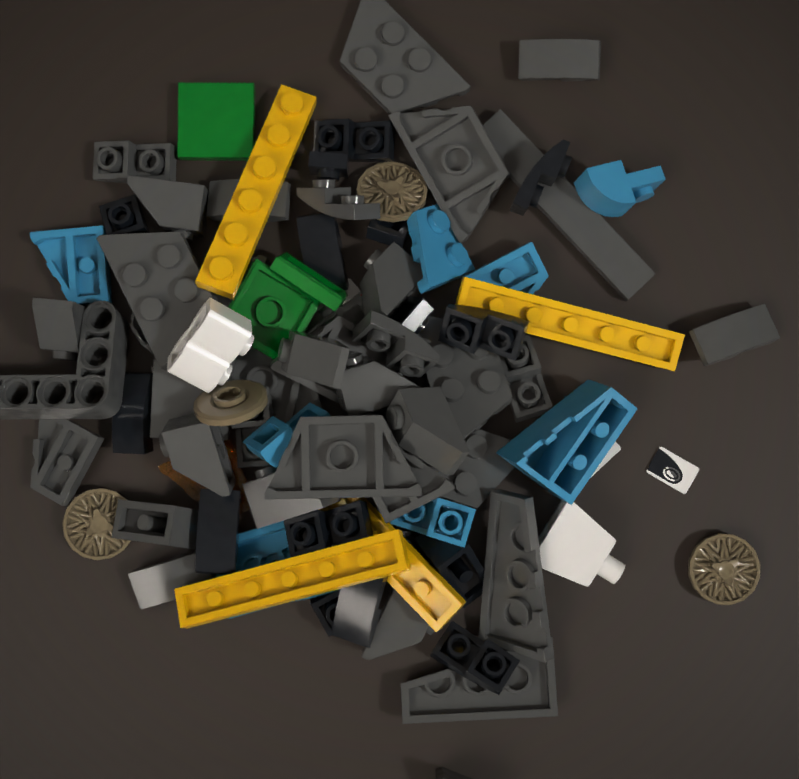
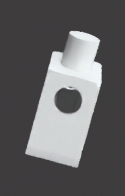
M561 500L538 537L542 569L586 587L592 583L596 574L615 584L625 569L624 563L609 555L616 543V539L577 504L573 502L570 505Z

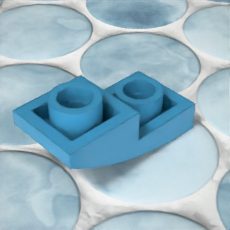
M438 497L392 520L390 524L465 548L476 509Z

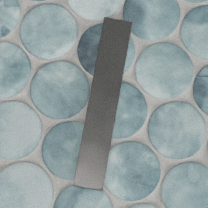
M500 109L483 126L510 173L509 178L520 188L532 168L544 155ZM557 176L551 187L540 182L537 183L544 186L537 207L625 301L629 300L656 274L600 214L592 211L583 203L575 187L565 177L560 178Z

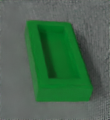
M287 252L277 256L270 266L271 270L335 312L348 297V292Z

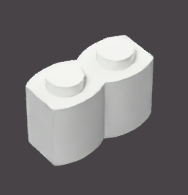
M210 297L200 308L189 328L183 333L168 357L167 372L207 393H210L217 384L219 386L224 385L232 372V365L230 363L238 355L244 356L252 346L254 335H252L251 320Z

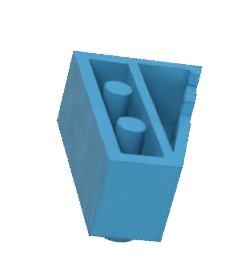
M588 379L498 450L496 454L550 494L572 505L638 408L612 387Z

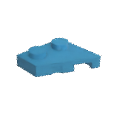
M438 204L417 210L411 214L407 220V226L412 239L413 261L421 263L423 279L417 282L418 290L421 294L459 279L475 270L467 250L459 243L452 231L448 216L441 211Z
M103 225L30 232L32 242L38 246L47 261V267L53 277H56L59 281L61 290L68 301H74L83 306L100 300L112 303L110 265L97 240L98 236L107 235Z
M528 242L462 277L533 295L535 291L540 289L549 275L533 242Z

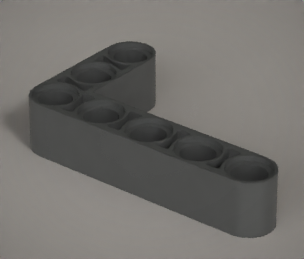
M95 301L85 309L82 317L76 374L0 375V420L107 419L114 416L121 408L129 339V323L126 318L108 301ZM112 318L110 324L101 329L102 324ZM108 354L106 361L97 366L98 360L103 355ZM66 391L63 400L56 403L57 397ZM100 391H104L101 400L93 403L95 395ZM28 392L27 398L19 403L22 395Z

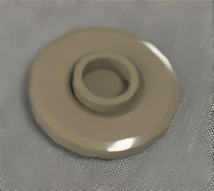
M384 162L366 169L358 180L356 195H364V203H380V219L377 220L399 222L408 220L412 213L424 207L428 189L422 175L416 169L404 163Z
M240 379L226 381L222 386L217 384L210 393L203 391L194 401L193 410L196 418L201 423L210 426L240 424L254 418L264 410L268 404V394L266 388L259 382Z
M104 488L87 490L75 497L67 507L62 522L64 537L71 549L80 556L92 560L113 558L123 552L131 541L111 537L118 499H127L116 491Z
M717 533L704 538L694 547L688 560V576L693 588L702 598L717 605H733L744 601L755 591L760 579V561L756 551L746 540L733 534Z

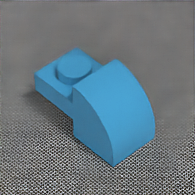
M618 160L586 168L574 182L580 199L592 211L607 217H620L635 203L653 197L655 195L654 190L666 179L661 165L626 174L622 161Z
M308 403L286 423L272 416L243 442L252 453L277 468L300 417L330 416V414L320 407Z

